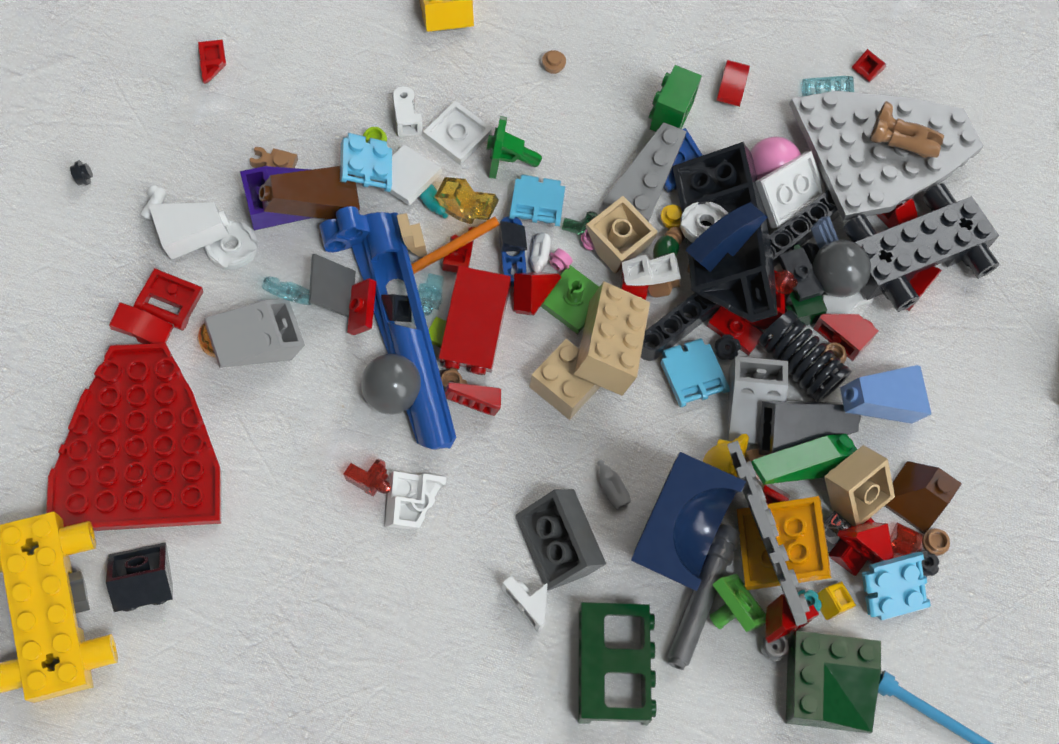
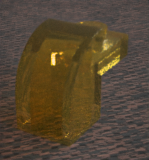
M445 177L435 195V199L446 210V213L468 224H472L474 219L489 220L499 201L496 194L474 192L467 180L462 178Z

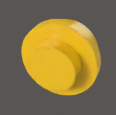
M677 205L664 207L660 215L663 225L669 229L680 227L681 207Z

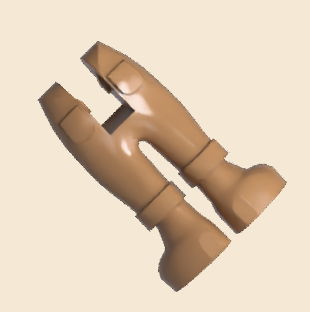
M885 101L875 121L870 141L875 143L886 142L888 146L902 148L925 158H937L944 135L917 123L905 122L899 118L896 120L892 115L893 105Z

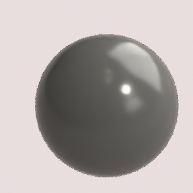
M835 240L825 244L817 252L812 263L814 273L821 283L824 292L833 297L843 298L855 295L865 287L870 278L871 262L867 252L860 245L850 240Z
M385 354L373 359L365 368L361 378V390L364 399L374 410L383 414H399L410 409L421 387L420 373L415 364L408 358L398 354Z

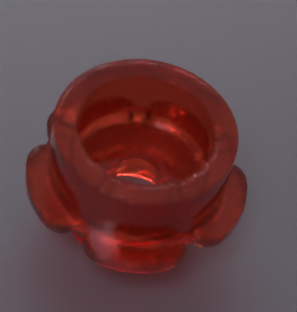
M785 270L775 273L776 291L782 294L791 293L798 284L797 280L794 279V275Z

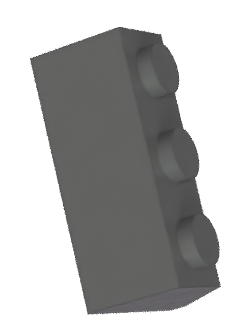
M554 489L515 515L544 585L548 584L547 590H552L586 577L606 565V561L574 489Z

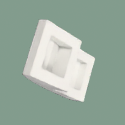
M674 253L649 260L647 255L621 262L626 285H654L681 279L677 258Z

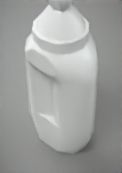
M546 233L537 234L533 240L530 263L535 273L542 272L548 262L551 237Z

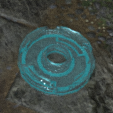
M264 277L261 286L267 292L295 303L312 305V303H309V289L293 282H282L277 277Z

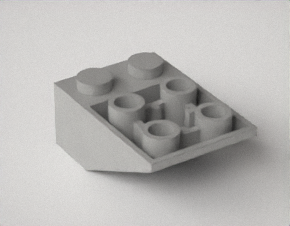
M287 298L263 300L204 318L219 368L289 361L305 346L290 301Z
M735 356L729 368L728 441L735 440L741 434H747L749 436L748 444L759 445L762 401H786L788 361Z

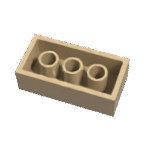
M603 281L589 303L574 375L623 396L637 378L650 302Z

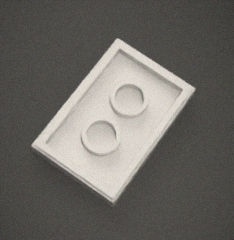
M812 151L804 152L755 182L771 228H778L825 193Z

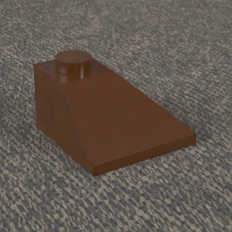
M907 461L892 482L895 497L884 507L925 534L948 506L962 483L939 467Z

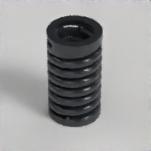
M789 310L766 329L758 339V343L765 347L767 353H772L774 360L788 361V374L793 375V379L796 382H800L802 389H807V394L815 402H821L834 392L848 378L852 371L841 363L840 358L836 357L818 372L834 356V352L832 350L826 351L811 365L827 349V345L820 343L812 350L819 343V337L813 336L809 339L813 334L812 330H804L806 324L800 321L792 310ZM794 324L795 326L782 338L786 331ZM795 337H797L789 346H787ZM811 351V353L803 359V357ZM837 368L838 371L833 373V370Z

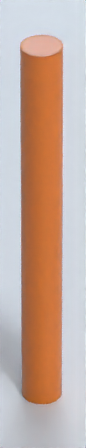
M495 216L412 263L413 273L421 271L500 225Z

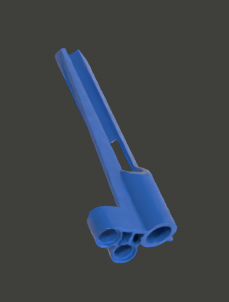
M356 207L341 208L336 212L337 219H328L319 225L325 251L334 253L352 248L363 281L369 278L376 281L374 314L388 354H398L408 358L415 364L420 373V391L413 405L407 410L417 444L433 450L450 449L457 437L408 250L401 235L397 219L398 213L376 212L361 215ZM393 279L404 281L416 329L397 325L395 321H389L381 299V295H388L386 285L389 281Z

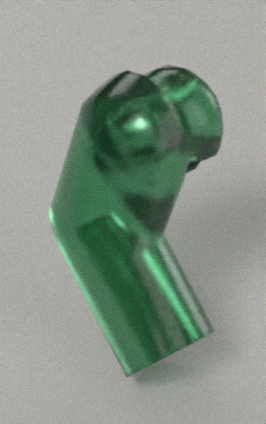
M593 211L587 212L585 218L580 221L565 218L562 230L582 235L586 230V224L598 216V214Z

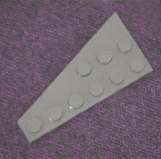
M738 440L729 443L727 446L737 477L746 481L742 491L796 626L807 623L805 612L810 610L804 594L798 596L795 587L799 586V582L794 570H788L785 563L789 558L784 545H778L776 537L779 536L776 523L770 508L768 509L761 485L758 484L751 461L746 462Z

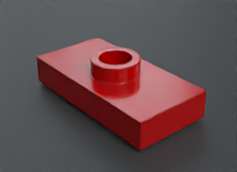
M370 278L352 285L347 333L351 335H357L372 329L376 281Z
M723 307L719 308L707 324L708 328L721 337L729 334L734 339H738L741 345L740 350L748 356L759 344L758 339L763 334L762 331Z

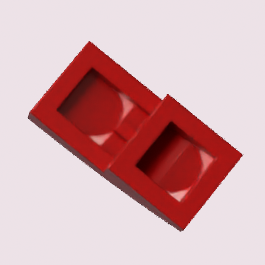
M727 60L717 101L740 107L750 69L749 65Z
M121 302L109 324L111 330L136 337L137 341L142 344L167 343L174 328L172 324L148 312Z

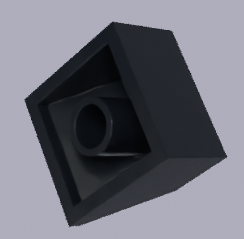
M166 542L108 555L106 586L114 612H129L141 606L150 604L161 605L168 600H173V582Z

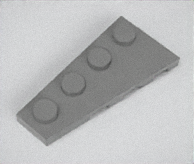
M663 123L604 198L602 204L609 207L620 197L624 196L649 222L687 131Z

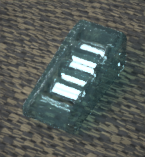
M834 76L803 79L802 97L820 94L821 88H824L825 93L831 92V89L854 92L853 76ZM811 87H815V93L811 94Z

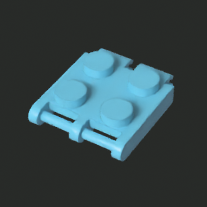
M348 133V136L343 138L341 142L340 182L352 181L361 183L363 187L368 188L370 185L384 188L385 192H390L392 188V148H388L387 141L370 138V141L366 143L365 136ZM348 174H350V175H355V176H360V177H362V178L353 177V176H348ZM370 179L382 181V182H384V183H380V182H376V181H371Z
M521 175V179H516L509 219H514L515 217L531 219L533 223L543 221L545 223H555V226L560 227L565 186H560L561 181L544 178L543 183L538 182L539 177Z
M702 338L684 343L685 352H683L680 345L663 350L662 356L664 359L661 360L660 364L680 408L686 406V403L700 398L703 401L708 399L710 395L719 392H730L728 382L711 345H705Z
M915 552L870 564V570L862 572L864 592L870 594L865 596L867 612L870 617L877 616L880 620H885L931 606L930 600L926 596L925 584L927 583V577L923 575L922 560H924V555L922 552Z

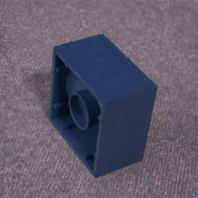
M679 452L635 547L631 561L697 591L702 581L700 572L717 530L737 492H742L746 481Z

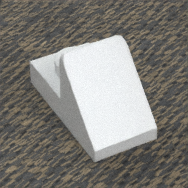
M511 575L502 583L501 590L533 628L539 632L542 630L545 621L548 584L546 583L532 596H529L530 592L527 586L521 580L516 581Z

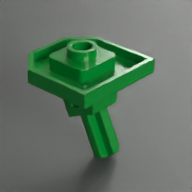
M500 116L498 128L495 127L494 135H489L486 150H491L490 159H492L489 178L496 179L500 160L513 163L518 159L533 167H538L542 160V156L539 153L524 147V140L505 132L507 117Z

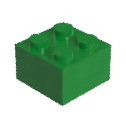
M674 65L671 74L666 72L661 84L662 89L656 92L652 102L653 107L648 117L652 120L650 130L657 132L663 123L682 129L694 104L702 75Z

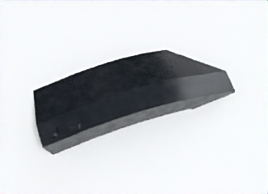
M744 142L673 166L682 214L688 206L699 202L698 204L713 202L723 207L728 214L741 206L752 203L765 214L755 183L758 179L753 157ZM766 220L734 256L727 253L711 272L688 253L691 291L751 323L777 315L775 273ZM701 221V222H700V223H701L702 225H704V226H711V225H712V224H711L710 222H708V221ZM686 238L687 248H688V247L692 244V242H690V241Z

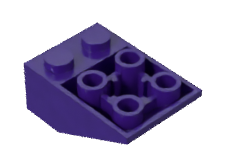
M263 166L240 171L254 230L313 218L264 212L263 203L259 199L260 187L264 185L270 175L312 169Z

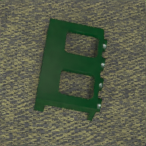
M581 602L578 625V724H590L591 721L642 722V725L648 726L652 721V717H656V700L651 699V688L656 686V672L651 670V659H655V642H650V631H654L655 615L650 613V604ZM605 617H640L641 649L607 648L604 643ZM607 673L641 674V708L608 707L605 704V675Z

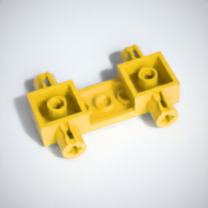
M50 512L0 525V573L3 572L18 657L0 663V693L23 688L26 701L36 703L93 688L91 670L118 663L116 643L112 634L85 641L84 631L77 624L68 575L72 573L69 555L96 549L95 533L90 521L64 527L63 519L56 512ZM37 545L39 548L34 549V554L31 555L30 550ZM54 659H57L60 662L55 665V670L50 668V664Z

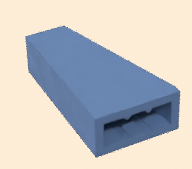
M919 365L859 377L840 387L845 413L911 424L932 414L921 366Z

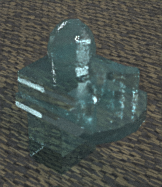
M429 273L426 283L419 284L418 292L425 316H429L433 309L439 310V306L442 304L443 276Z

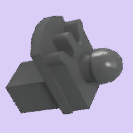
M72 567V573L68 574L75 613L90 610L88 593L82 572Z

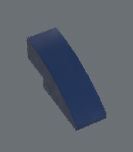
M748 203L711 225L696 238L686 251L711 272L727 253L734 256L768 217L752 203Z

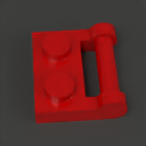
M154 268L133 307L174 324L176 329L183 331L204 291L201 286ZM150 298H154L181 310L177 315L148 302Z

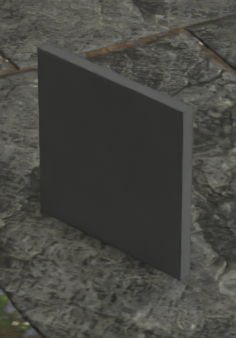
M312 254L309 303L349 318L352 285L355 284L356 271L317 254Z

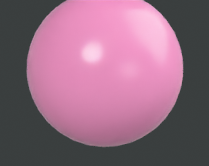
M775 136L759 141L750 151L758 180L801 155L797 146L790 140Z

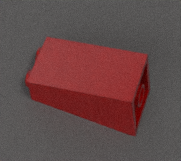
M458 266L439 355V361L444 363L445 368L459 370L461 366L470 368V373L485 375L486 372L492 373L511 287V276Z

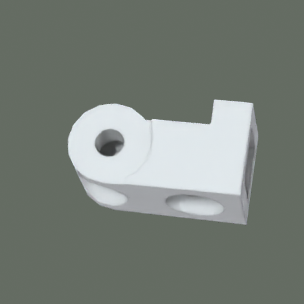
M398 87L393 93V107L398 137L422 135L421 114H414V91L409 87Z

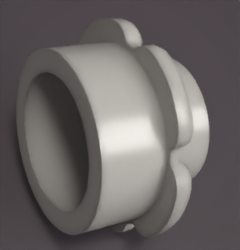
M765 637L763 638L761 651L764 656L770 657L772 661H780L783 656H787L789 646L785 637L769 644ZM773 645L777 646L776 650L772 648Z

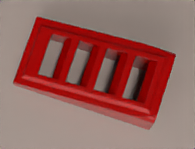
M450 382L444 389L446 399L479 412L495 416L501 409L500 388Z

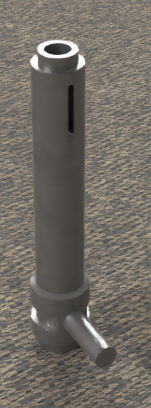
M724 524L719 526L700 573L702 580L697 591L693 590L667 656L669 658L668 664L676 669L684 670L685 666H689L717 594V590L712 584L724 576L727 566L731 565L733 561V550H736L740 543L738 538L740 532L731 526Z

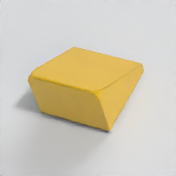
M842 581L828 586L817 593L818 599L822 603L820 611L826 620H830L856 606Z

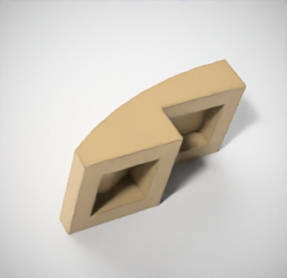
M407 213L397 215L404 244L412 253L423 258L427 255L420 223L410 225Z

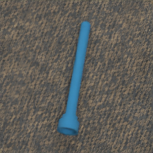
M885 670L880 674L878 693L882 696H895L971 744H993L898 685L899 682L895 680V676Z

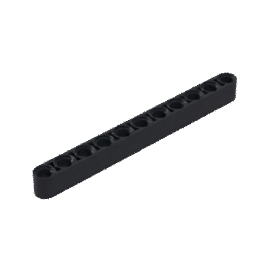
M829 190L769 235L774 267L780 263L778 260L780 254L792 251L794 245L799 244L802 246L813 237L811 228L821 217L829 216L832 222L840 215ZM696 293L692 294L645 331L641 358L646 361L657 359L662 355L663 350L669 349L715 314L721 306L713 302L706 303L703 301L706 298ZM684 313L691 314L694 318H688ZM665 328H671V329H673L675 332H674V333L667 332V331L665 330ZM645 343H653L656 347H648Z

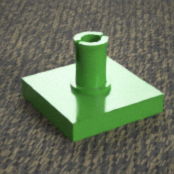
M569 265L570 268H566L560 275L561 279L540 307L578 335L585 326L590 300L599 286Z
M737 574L722 577L712 584L726 603L709 615L711 621L718 629H722L734 618H737L746 632L759 628L766 623V613L750 591H747L745 584Z

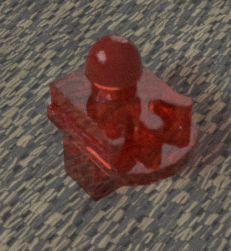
M380 458L376 459L368 472L350 463L343 473L346 481L373 497L377 491L386 494L391 490V485L386 480L389 475L386 474L388 470L385 469V461Z

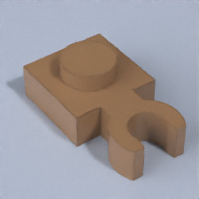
M255 147V155L261 156V158H250V165L254 168L263 166L295 168L298 156L297 154L275 148L269 154L264 148Z

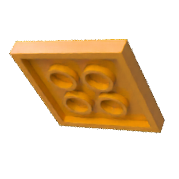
M819 496L767 504L768 509L770 508L779 533V536L776 537L778 545H784L789 558L785 563L788 570H794L798 582L831 578ZM750 508L737 509L744 581L747 591L780 586Z

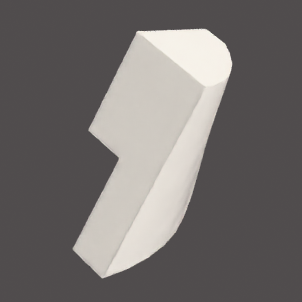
M396 471L389 473L385 527L396 529L419 528L425 519L426 511L435 502L434 498L439 489L445 485L446 477L424 473L414 475Z

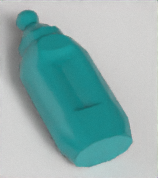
M431 184L419 198L431 212L442 215L446 219L448 214L446 213L445 201Z

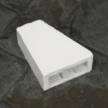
M214 202L152 204L149 206L162 247L171 260L229 236L226 227L230 225L229 219L225 211H219Z

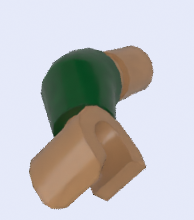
M670 228L665 235L656 241L653 249L654 259L674 253L677 257L679 246L685 239L681 228ZM677 279L649 285L650 295L656 298L669 296L672 288L680 287V281Z

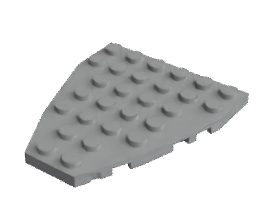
M832 91L792 98L789 104L843 221L851 220L861 214H865L867 217L894 210L899 203L907 202L915 194L921 191L925 192L949 178L958 167L965 165L969 158L976 156L983 148V144L964 108L909 97ZM885 101L893 105L892 115L896 120L899 118L905 122L917 123L944 135L937 158H925L902 148L888 146L886 142L875 143L870 141L875 121Z

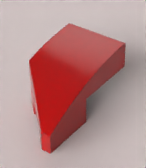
M223 39L198 42L204 84L211 81L226 66Z
M456 234L451 236L450 241L456 239L459 236H457ZM474 240L445 256L442 270L457 273L458 266L469 268Z

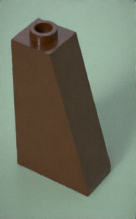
M340 166L270 175L259 190V199L263 203L264 212L321 219H337L336 212L341 208L353 206L360 210L356 182H340Z

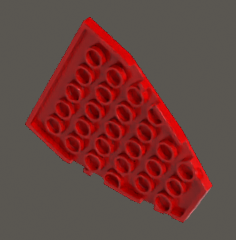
M166 343L111 345L104 356V362L96 369L94 373L95 378L89 389H85L79 399L68 426V436L65 443L60 446L58 451L60 455L55 468H51L49 473L46 513L56 512L63 519L64 527L90 521L94 531L221 524V468L193 391L185 380Z

